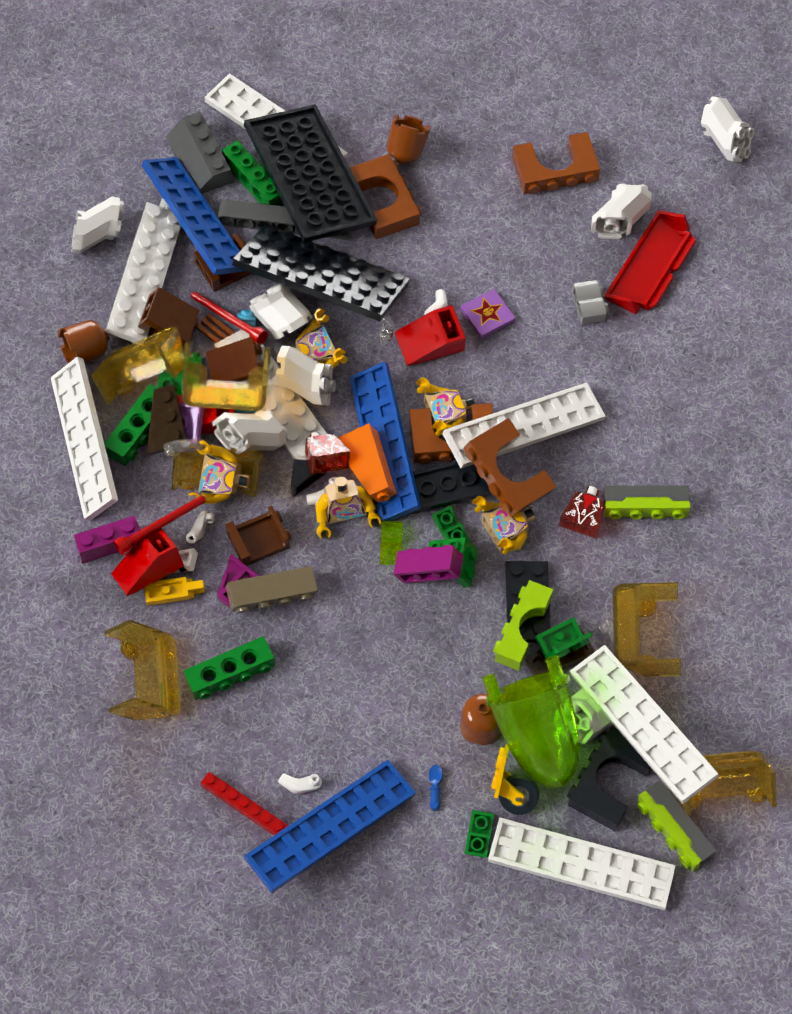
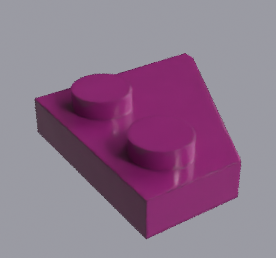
M233 554L229 556V562L222 577V584L217 593V598L229 608L230 604L226 591L228 582L258 576Z

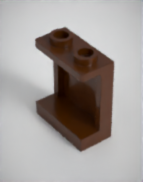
M237 233L233 234V241L241 251L246 242L243 238L240 239ZM198 251L194 252L195 264L214 292L252 274L251 272L243 271L213 275Z
M157 287L148 296L138 327L144 331L150 326L176 340V348L180 350L185 345L188 346L193 339L192 331L198 324L199 319L197 317L200 310L164 289Z
M248 337L207 351L206 356L212 384H236L254 377H259L261 381L265 380L264 372L267 369L260 357L263 354L260 344L256 343L252 337Z
M272 505L268 507L267 513L236 526L233 521L225 524L226 534L239 560L246 566L290 548L289 540L292 539L290 532L287 528H283L281 524L283 522L279 511L274 510Z

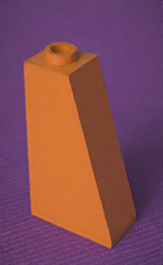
M368 423L334 439L336 441L334 445L345 448L343 449L344 451H340L339 447L337 450L373 499L378 503L384 502L397 494L378 431L371 424Z

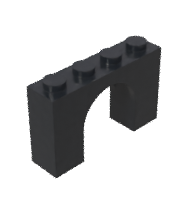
M611 726L608 732L604 731L598 741L601 744L598 750L593 749L588 758V761H590L589 766L582 768L577 777L580 780L578 785H572L567 797L569 798V807L616 831L628 806L608 796L600 789L596 780L597 772L607 764L619 763L647 776L651 767L617 728Z

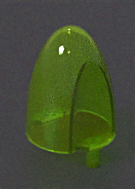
M556 655L545 659L549 672L518 680L500 689L494 673L483 676L481 679L488 695L485 701L487 707L491 706L501 734L520 767L533 780L545 787L558 789L566 786L572 780L577 770L580 744L575 712L568 688L570 677L568 673L564 674L559 656Z

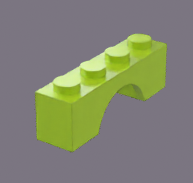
M529 580L526 587L522 586L518 596L520 598L519 604L513 605L510 613L512 619L510 623H505L501 633L504 636L501 641L497 640L493 652L496 653V662L517 671L520 670L529 644L522 638L519 628L527 619L545 615L552 599L553 589Z

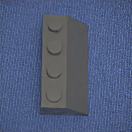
M201 112L183 117L166 135V139L175 156L179 159L201 194L232 183L231 170Z

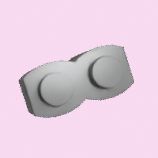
M597 280L574 283L572 295L581 325L605 321L606 314H609L607 302L604 303L602 298L604 297L602 285L599 286Z

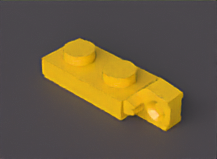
M186 577L157 581L144 587L146 605H157L194 598L196 594L205 593L203 580L192 581V578L187 579Z

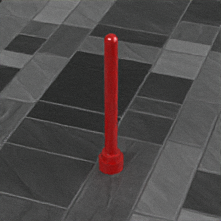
M197 292L191 293L193 300L248 333L256 343L261 345L266 341L268 332L265 329L252 327Z
M201 495L128 538L125 536L115 539L113 543L120 555L126 554L134 543L204 504L206 498Z

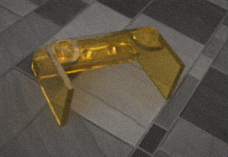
M176 326L122 347L106 357L91 375L106 404H110L116 395L120 393L122 396L130 393L133 390L131 387L139 381L164 371L171 373L174 378L184 370L186 360L179 330Z
M193 341L185 343L182 399L186 405L258 411L265 406L270 378L271 347L267 346L265 348L264 367L253 368L249 373L248 382L207 380L208 372L205 365L192 362Z
M186 445L178 449L173 456L171 490H176L178 486L181 489H192V486L200 484L205 455H201L196 449L204 450L206 446ZM232 448L229 451L236 457L237 462L241 464L240 474L250 476L248 488L238 486V489L245 495L256 497L260 489L264 453L256 450H245L237 454L235 453L237 449Z
M678 582L622 583L617 585L613 589L614 656L626 669L642 676H681V658L656 659L651 655H640L639 617L653 615L656 611V601H678Z
M127 620L106 630V636L121 641L122 654L134 661L136 698L128 699L109 708V713L131 720L165 718L178 714L181 710L177 646L173 636L132 620Z
M758 751L702 755L716 770L719 777L687 802L681 803L687 815H692L691 809L697 808L698 805L702 804L703 798L746 795L752 802L757 803L767 799L772 807H777L776 772L764 755Z

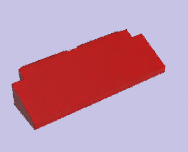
M660 210L656 212L605 293V300L634 314H637L640 308L649 311L650 308L657 306L673 280L672 272L680 269L696 243L695 237L692 236L691 232H688L690 227L685 215Z

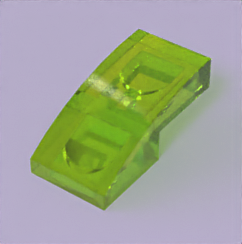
M381 521L380 564L395 565L397 551L402 549V522Z

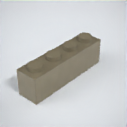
M312 566L231 581L226 585L231 612L238 611V613L248 612L253 607L266 609L274 603L286 605L292 603V600L299 598L300 601L310 600L318 591Z

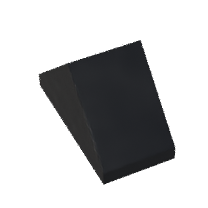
M294 459L290 485L291 495L293 497L323 477L326 474V464L320 461Z

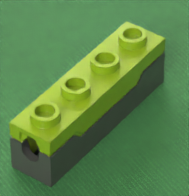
M689 485L604 486V517H610L611 519H620L621 517H631L632 519H641L642 517H652L653 519L673 517L674 519H683L688 517L690 511Z
M661 780L639 794L637 800L639 810L642 814H647L651 818L653 828L658 833L662 832L666 838L667 846L672 851L676 850L680 855V862L686 869L690 868L694 872L714 858L716 849Z

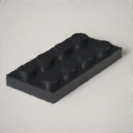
M457 461L413 471L421 509L412 512V514L473 500L478 496L493 495L489 490L487 482L479 476L474 464L460 468Z
M505 561L506 618L508 623L512 619L510 613L513 605L519 604L520 598L518 596L522 586H527L529 580L549 588L548 561ZM550 604L544 616L529 618L520 626V634L526 642L537 643L535 636L550 629Z

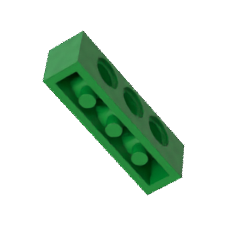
M238 140L222 149V154L232 174L260 204L284 205L269 174Z
M152 384L148 385L104 443L107 456L124 466L129 461L135 459L137 450L141 445L144 446L149 439L151 412H148V410L152 409L153 391L157 389ZM126 440H132L129 443H124Z
M264 636L185 669L183 672L194 699L204 700L218 690L225 691L231 688L234 683L239 681L246 682L255 674L269 672L275 666V659ZM248 659L255 660L253 664L245 663ZM230 667L236 669L232 673H227L225 671L227 668ZM208 676L215 677V679L210 682L205 680Z

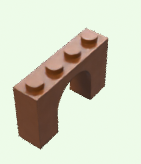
M588 132L569 135L568 149L573 163L562 170H550L542 166L537 160L532 142L514 145L512 159L523 193L535 194L543 190H555L564 186L572 187L580 183H593L599 180L600 166Z
M389 154L349 167L362 191L373 187H384L393 191L397 196L394 204L373 212L377 218V224L370 226L376 239L420 224L421 209L419 205H415L412 191L407 190L405 178L399 174L397 162L392 160Z
M492 403L471 405V421L493 414ZM430 408L409 410L414 463L428 464L431 461L449 462L455 459L447 442L436 436L431 428Z
M507 418L470 440L463 449L465 450L466 457L476 466L479 476L484 478L489 485L490 492L500 501L503 511L508 513L510 517H513L549 495L556 486L545 470L524 482L510 481L500 473L496 464L497 453L514 443L520 436L511 420Z

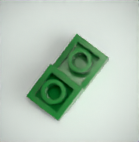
M451 506L431 515L444 539L466 537L470 541L463 524L459 523Z
M472 810L464 854L487 858L494 814Z

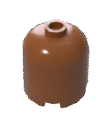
M395 115L386 145L389 155L399 164L418 160L422 155L430 133V125H422L423 120L405 115L404 118H399V115Z
M86 320L58 329L57 336L58 338L62 337L64 344L60 348L67 363H70L76 357L83 358L84 363L102 356L107 351V340L110 339L109 333L105 332L106 328L103 329L96 321Z
M481 693L472 696L466 701L462 708L460 730L468 742L486 746L499 739L503 730L504 719L501 703L495 697Z

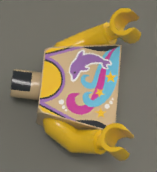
M318 309L314 314L315 319L309 323L295 340L296 349L320 364L332 365L334 369L339 365V362L342 364L346 363L348 358L343 355L346 353L343 349L338 348L335 350L324 325L320 324L321 322H328L329 316L325 314L321 318L325 310Z
M421 377L416 382L417 385H420L417 388V392L423 393L425 391L426 393L424 394L425 408H430L431 428H434L436 436L439 437L445 429L466 423V411L471 410V405L475 404L472 397L461 400L457 390L432 385L424 377Z
M204 440L199 441L200 444L206 445L204 450L196 449L201 455H205L198 493H202L201 495L206 498L204 504H216L229 499L231 494L237 492L238 486L248 488L250 476L240 474L241 464L237 462L236 457L228 449L216 445L209 446ZM191 492V493L188 494V495H190V496L195 495L196 498L199 497V496H201V495H199V494H197V493H194V492Z
M338 477L335 479V484L327 485L324 489V494L321 495L315 505L317 523H319L316 533L321 539V532L323 530H326L328 538L331 536V531L325 522L332 524L365 516L366 512H368L367 519L370 527H373L371 523L373 518H377L379 524H381L380 516L374 512L376 508L372 497L362 486H356L354 480L347 481L345 477Z
M478 496L472 504L478 505L475 508L477 513L481 510L484 511L482 512L481 522L500 553L506 555L509 551L520 550L527 539L529 529L527 523L535 519L533 511L528 508L510 517L508 513L503 511L501 503L489 502L484 497Z

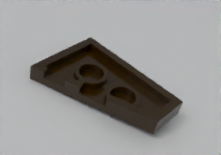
M174 384L157 388L153 391L147 449L149 456L189 445Z
M588 643L575 651L570 648V653L554 661L553 657L546 660L541 649H539L527 660V666L538 682L582 662L592 655L595 650Z

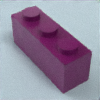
M135 515L75 534L74 539L82 564L117 553L118 551L113 543L115 539L125 536L128 538L140 531Z
M452 545L436 548L425 547V549L410 548L405 551H397L394 575L402 583L460 579L464 555Z

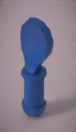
M433 765L429 770V780L432 783V787H430V807L433 811H437L441 805V788L438 785L443 780V772L439 765Z

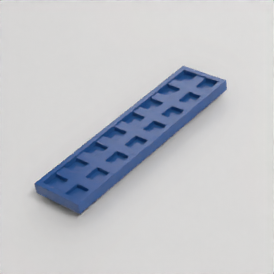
M172 157L144 160L142 163L143 169L213 275L245 271L232 266L233 258L240 250L179 159Z
M384 361L349 378L360 427L369 423L378 431L397 493L387 501L377 502L380 519L383 523H387L421 509L389 364Z
M386 760L247 853L244 859L272 894L415 796L416 792L391 762Z

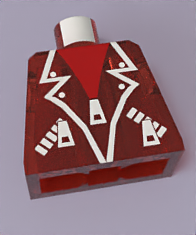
M318 432L311 433L306 438L305 458L310 473L315 474L349 469L350 450L334 434L320 435Z
M589 486L585 494L579 491L575 492L561 514L559 526L597 539L604 501L597 498L599 490Z

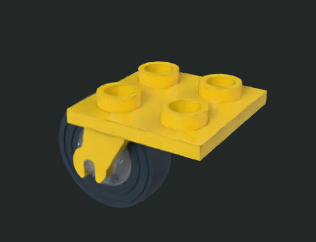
M507 740L505 748L500 747L491 789H495L494 798L499 797L500 803L505 810L512 814L523 815L531 812L536 807L539 800V788L531 777L524 774L512 775L505 769L511 741Z

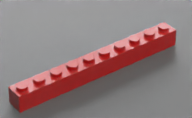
M208 772L201 781V787L273 836L289 826L211 772Z

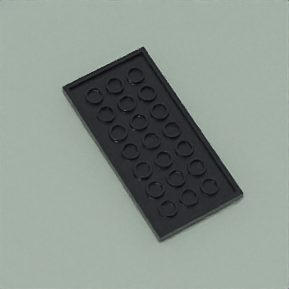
M316 104L244 120V127L303 243L377 224L376 216Z
M266 224L233 258L232 266L379 322L407 288L410 278L400 273L391 272L382 266H375L363 259H357L349 256L347 253L335 251L328 246L312 241L303 243L301 237Z

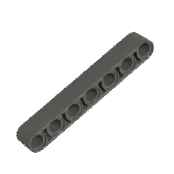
M223 200L220 202L217 217L224 226L260 230L266 224L275 226L277 229L285 232L299 234L284 206ZM352 231L326 238L348 240L352 236Z

